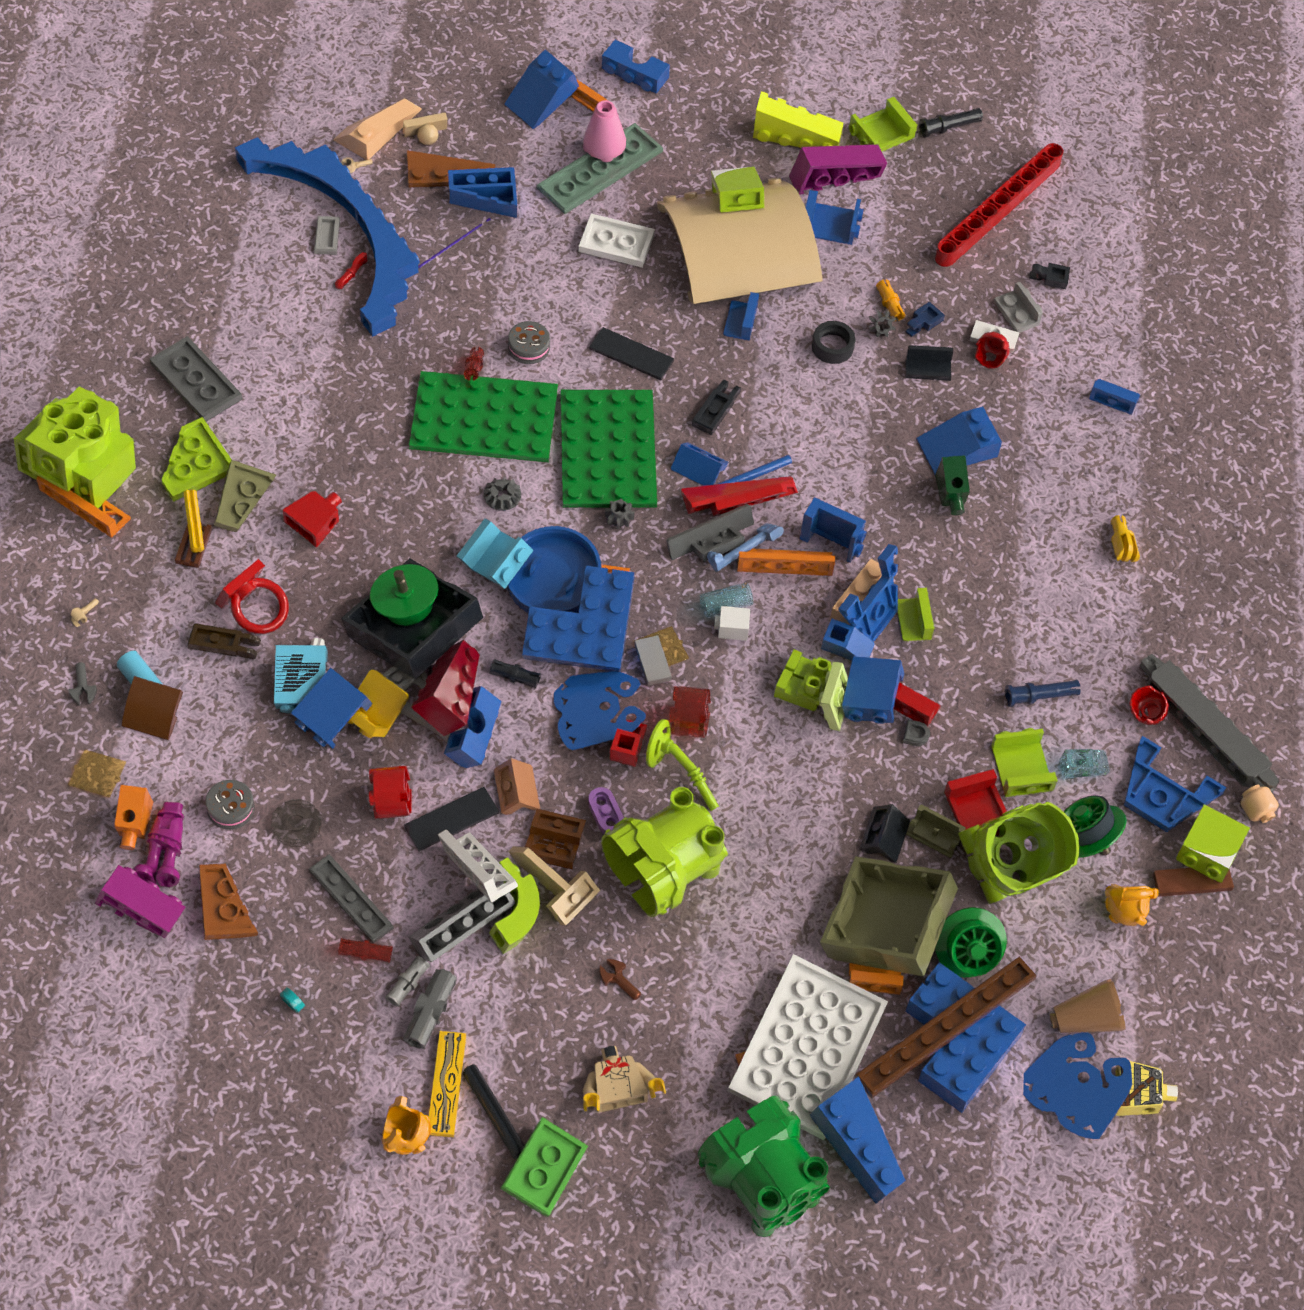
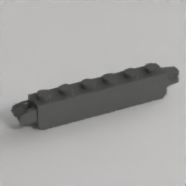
M1153 654L1144 658L1140 663V667L1149 678L1147 686H1152L1154 689L1163 692L1169 705L1168 711L1241 786L1260 785V787H1268L1273 794L1279 783V778L1270 769L1272 763L1267 755L1260 752L1252 744L1250 738L1243 735L1234 725L1233 721L1226 717L1217 708V705L1209 700L1201 692L1200 688L1184 675L1178 666H1175L1170 660L1163 663Z

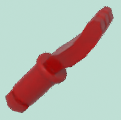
M366 252L359 254L353 261L352 267L346 269V272L336 280V289H343L355 277L359 268L368 261Z

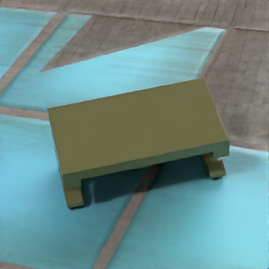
M920 804L914 820L912 819L906 835L951 858L961 842L958 833L964 831L966 827Z

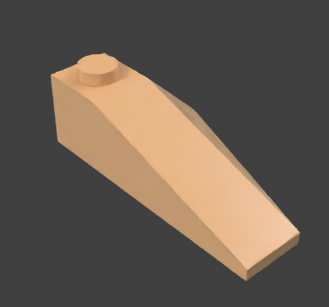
M404 98L347 126L334 138V141L365 160H369L403 128L404 120L412 119L422 108Z

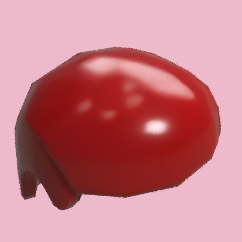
M997 332L984 333L976 342L975 358L984 367L989 369L998 368L1005 362L1010 352L1007 338ZM991 352L996 355V359L994 361H986L987 356L985 354Z
M1152 686L1137 688L1131 694L1129 702L1131 713L1140 723L1156 725L1167 716L1169 705L1163 692L1154 689ZM1146 708H1147V711H1148V715H1149V716H1147V715L1145 714V709H1146Z

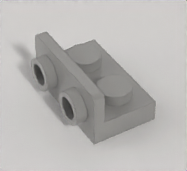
M1021 282L1015 283L1014 291L994 298L995 305L1014 331L1020 333L1040 324L1043 314L1039 304H1036L1029 290Z

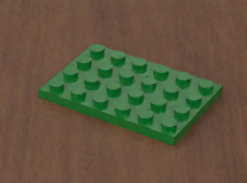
M421 371L409 449L549 463L558 384Z
M561 389L563 508H610V501L614 502L620 499L627 504L631 503V508H657L653 390Z

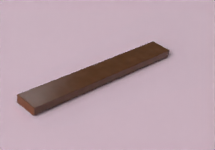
M1019 956L855 1074V1079L859 1077L867 1094L871 1098L875 1097L1033 982L1037 975Z

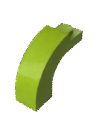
M508 857L500 861L499 864L517 882L518 887L510 891L516 904L512 906L511 914L495 923L489 932L503 954L516 947L525 938L537 919L540 906L539 891L531 874L522 878L518 866L512 863Z

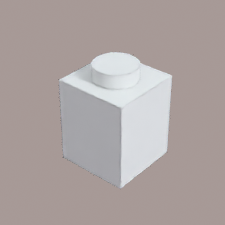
M721 606L720 615H715L714 629L719 630L718 638L747 641L750 609Z

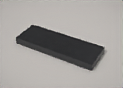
M602 327L589 347L592 351L660 381L674 362L673 357Z
M482 787L404 824V827L420 852L440 842L438 834L446 829L453 836L499 814V810L486 788Z

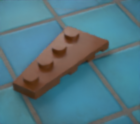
M407 150L409 188L448 186V170L495 168V164Z

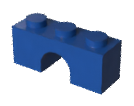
M615 39L602 55V69L608 74H615L621 77L627 83L632 82L641 86L644 91H651L657 94L669 78L670 64L653 56L645 63L632 62L633 47Z
M475 687L467 721L468 728L450 733L444 754L464 768L482 765L502 701L484 687Z

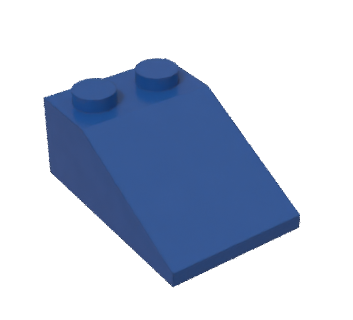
M545 49L529 64L506 100L505 106L534 129L572 95L579 87L574 73Z
M983 406L962 412L916 438L934 474H936L942 457L965 455L968 466L998 457L1002 444Z

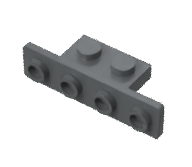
M745 504L668 538L666 542L670 558L674 560L694 552L705 562L708 560L707 555L710 551L723 554L745 543L744 535L739 531L754 525L751 506Z

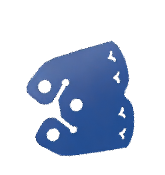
M610 671L572 675L564 682L568 686L567 688L562 690L564 687L562 684L554 691L555 707L562 713V717L558 721L559 735L563 743L571 750L613 740L617 728L633 732L646 718V713L635 706H628L621 712L615 723L610 722L619 712L620 706L618 697L609 691H605V688L611 687V690L622 697H630L634 695L640 686V681L637 678L622 672ZM623 682H629L631 687L623 690L620 688V685ZM561 698L568 699L565 705H563L564 701ZM602 702L610 703L608 710H601L599 706ZM628 714H635L637 718L633 722L626 721V716ZM566 722H568L569 724L572 725V726H570L567 730H566V727H567ZM569 736L572 738H576L574 743H572V740L569 739Z
M1082 1032L1061 1037L1024 1072L1023 1095L1041 1111L1055 1112L1060 1124L1070 1132L1084 1138L1100 1139L1131 1090V1064L1124 1057L1107 1059L1103 1063V1070L1109 1086L1108 1088H1103L1100 1070L1087 1061L1067 1063L1066 1061L1068 1057L1073 1059L1089 1058L1096 1053L1093 1035L1088 1032ZM1080 1040L1085 1041L1087 1048L1084 1051H1078L1075 1048L1076 1042ZM1119 1065L1123 1068V1074L1121 1076H1114L1111 1069ZM1079 1073H1088L1090 1076L1089 1081L1081 1083L1078 1080ZM1025 1083L1033 1084L1032 1091L1029 1090V1086L1025 1085ZM1046 1096L1048 1104H1046L1044 1100H1039L1038 1098ZM1066 1116H1075V1123L1073 1124L1072 1120L1067 1119ZM1091 1125L1094 1132H1091L1090 1129L1084 1130L1083 1128Z

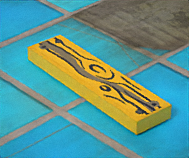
M440 1031L429 1111L431 1136L454 1138L466 1033Z

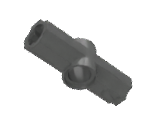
M436 969L425 993H421L414 1008V1016L403 1037L404 1041L409 1045L425 1049L436 1024H440L438 1020L442 1012L446 1011L447 1000L457 981V977L450 971Z

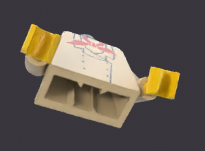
M616 1046L605 1047L601 1050L604 1061L595 1064L594 1071L588 1074L583 1088V1110L587 1111V1107L594 1106L597 1108V1112L600 1113L648 1102V1090L652 1099L656 1098L655 1092L662 1091L663 1094H666L664 1081L661 1078H656L641 1063L635 1062L632 1056L619 1057Z

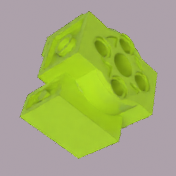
M80 386L69 397L55 398L51 403L47 404L14 438L19 471L34 479L40 476L67 492L74 486L77 495L97 508L136 469L134 441L128 434L120 432L118 406Z

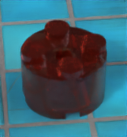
M674 686L673 701H675V706L671 707L669 722H672L671 735L705 738L710 718L711 690Z

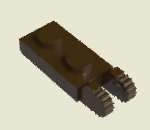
M195 623L193 624L187 645L188 649L256 659L257 651L253 648L240 646V643L260 646L261 639L255 635L242 633L239 630Z

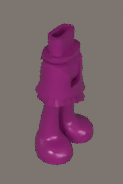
M164 802L162 810L158 811L148 834L149 851L145 864L133 867L137 876L145 882L151 881L156 884L157 881L161 887H173L179 883L180 874L175 869L176 856L180 857V850L182 849L184 815L182 813L183 804ZM163 850L165 851L163 863L158 869L160 854Z

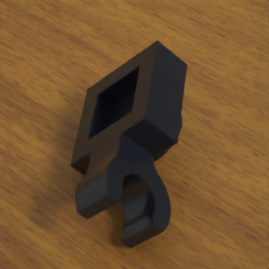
M1048 263L1047 267L1033 264L1029 279L1045 280L1044 285L1066 290L1070 267L1054 263Z

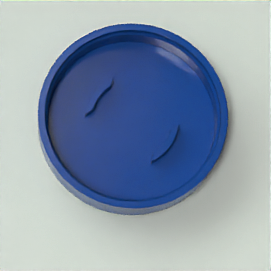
M561 526L538 528L522 536L521 538L533 549V552L507 585L512 600L528 614L530 607L579 613L585 567L602 568L599 553L593 543L578 531Z

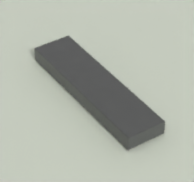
M330 854L309 868V872L373 944L394 929L392 923Z

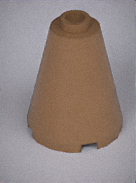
M1111 979L1104 980L1054 1006L1053 1013H1049L1053 1029L1058 1028L1060 1033L1126 1030L1124 1015H1121L1120 1000Z

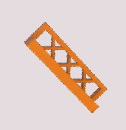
M40 476L36 478L40 491L111 538L131 519L129 515L106 500L102 504L103 511L74 493V487L67 492ZM109 515H118L122 519L116 524V520Z
M751 549L748 552L739 551L737 572L832 576L835 556H833V552Z

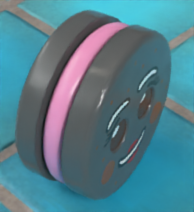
M534 321L520 322L513 326L508 334V351L511 357L520 363H539L549 354L550 334L546 327Z
M220 781L212 786L206 795L205 804L208 817L219 828L227 830L240 828L247 824L254 814L255 805L252 792L246 784L240 781Z

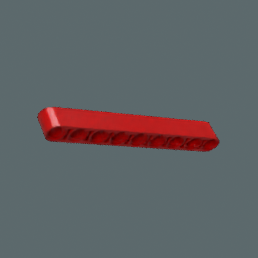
M1056 143L1046 145L940 240L935 255L936 263L940 266L948 267L964 255L1060 167L1064 152L1063 148Z

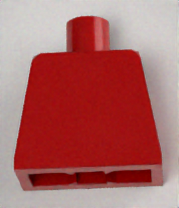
M312 491L283 509L284 522L317 548L339 522V514L336 507L342 503V500L335 492L323 498L316 491Z

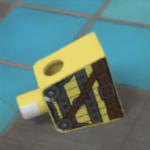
M1130 1061L1132 1087L1116 1116L1156 1114L1162 1108L1163 1100L1176 1102L1178 1087L1177 1085L1163 1084V1071L1161 1069ZM1117 1065L1115 1067V1076H1121L1123 1068Z

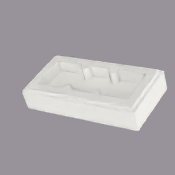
M976 320L970 341L977 342L984 333L997 332L1007 338L1010 353H1013L1019 332Z

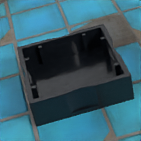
M409 558L405 563L402 564H413L424 567L423 565L412 560L411 558ZM433 571L431 572L438 583V594L433 602L430 613L422 621L412 625H398L391 622L387 617L379 614L374 609L370 600V594L341 617L349 638L413 679L421 675L484 618L477 597L453 583L442 580Z

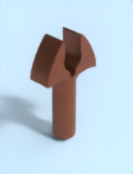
M607 959V964L614 968L615 974L606 972L600 965V977L605 986L609 983H616L633 1000L640 998L641 992L623 976L622 971L626 968L625 963L614 959Z

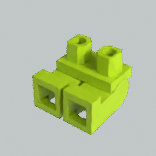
M793 649L776 685L774 697L815 711L819 705L820 693L825 690L826 673L831 670V662L821 657L813 658L811 661L802 657V652Z

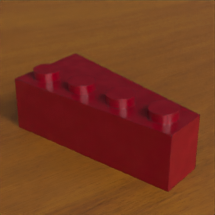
M465 640L451 646L437 659L432 668V674L425 680V687L417 695L419 697L418 700L413 702L411 706L415 712L444 737L466 726L480 654Z

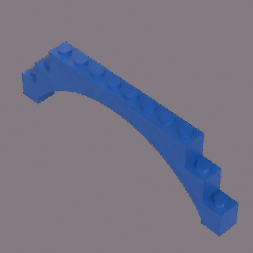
M258 137L235 147L236 160L247 175L252 172L271 174L304 183L334 199L354 217L368 238L376 262L375 279L371 294L365 307L360 308L361 322L372 337L395 326L397 312L394 305L407 299V290L409 288L405 279L419 273V258L415 252H411L408 248L406 240L403 237H399L394 225L391 222H387L382 210L375 207L370 195L364 193L359 181L352 178L347 166L340 163L336 152L331 151L325 144L304 154L303 150L300 147L297 148L293 141L270 150L268 145L263 144Z

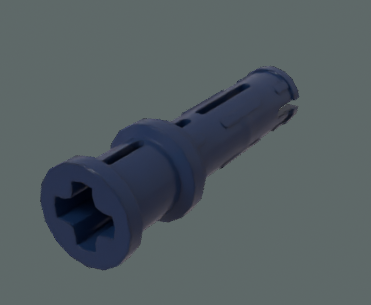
M1078 680L1034 685L1028 682L1024 686L1017 687L1006 685L1004 694L1008 707H1013L1016 703L1027 702L1028 704H1034L1038 699L1080 695L1081 689H1071L1072 687H1080Z

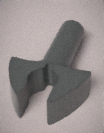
M79 662L75 665L77 687L75 689H68L73 701L80 706L79 696L82 694V691L88 694V703L91 704L96 696L97 687L96 685H87L85 664Z

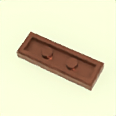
M1193 868L1156 870L1153 872L1156 889L1159 890L1158 897L1232 891L1234 889L1230 869L1222 883L1209 878Z

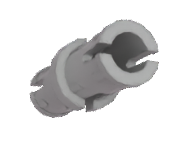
M416 956L404 973H400L397 983L386 994L385 999L399 1007L411 989L415 990L418 986L417 981L430 967V964L424 958Z

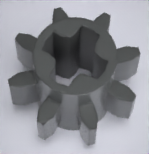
M876 309V314L869 316L873 324L869 325L868 328L870 330L876 329V337H879L880 333L888 337L890 330H896L892 325L896 318L895 316L888 317V309L884 313ZM885 320L887 322L886 325H878L879 321L883 322Z
M622 499L614 502L610 501V508H605V517H608L607 524H613L617 529L624 525L629 527L630 520H634V511H631L632 504H627Z

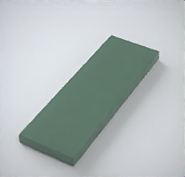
M634 123L623 130L626 137V148L622 154L613 158L611 162H602L601 159L586 153L537 184V189L566 214L662 153L663 147Z

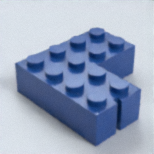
M586 566L579 613L530 607L522 653L523 658L621 672L635 580L634 572L612 569V574H608V568Z
M939 962L926 978L925 983H922L910 998L905 1012L925 1025L975 989V987ZM998 1006L939 1049L923 1068L918 1082L962 1113L1021 1037L1026 1024L1003 1007Z

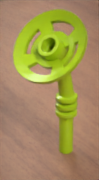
M666 719L660 720L649 739L646 752L648 767H656L665 754L669 755L671 753L688 772L687 777H691L690 782H694L692 784L693 787H697L709 810L716 809L719 805L705 782L706 777H702L704 775L703 772H699L701 770L700 767L697 768L677 744L670 739L671 729L669 721ZM667 727V733H663L662 731Z

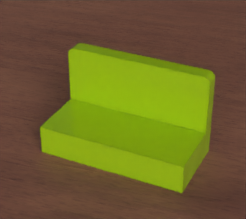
M927 587L917 588L915 598L898 599V617L903 641L932 639L934 623Z

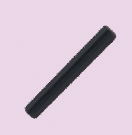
M477 1065L467 1066L463 1071L464 1077L514 1159H517L525 1146Z

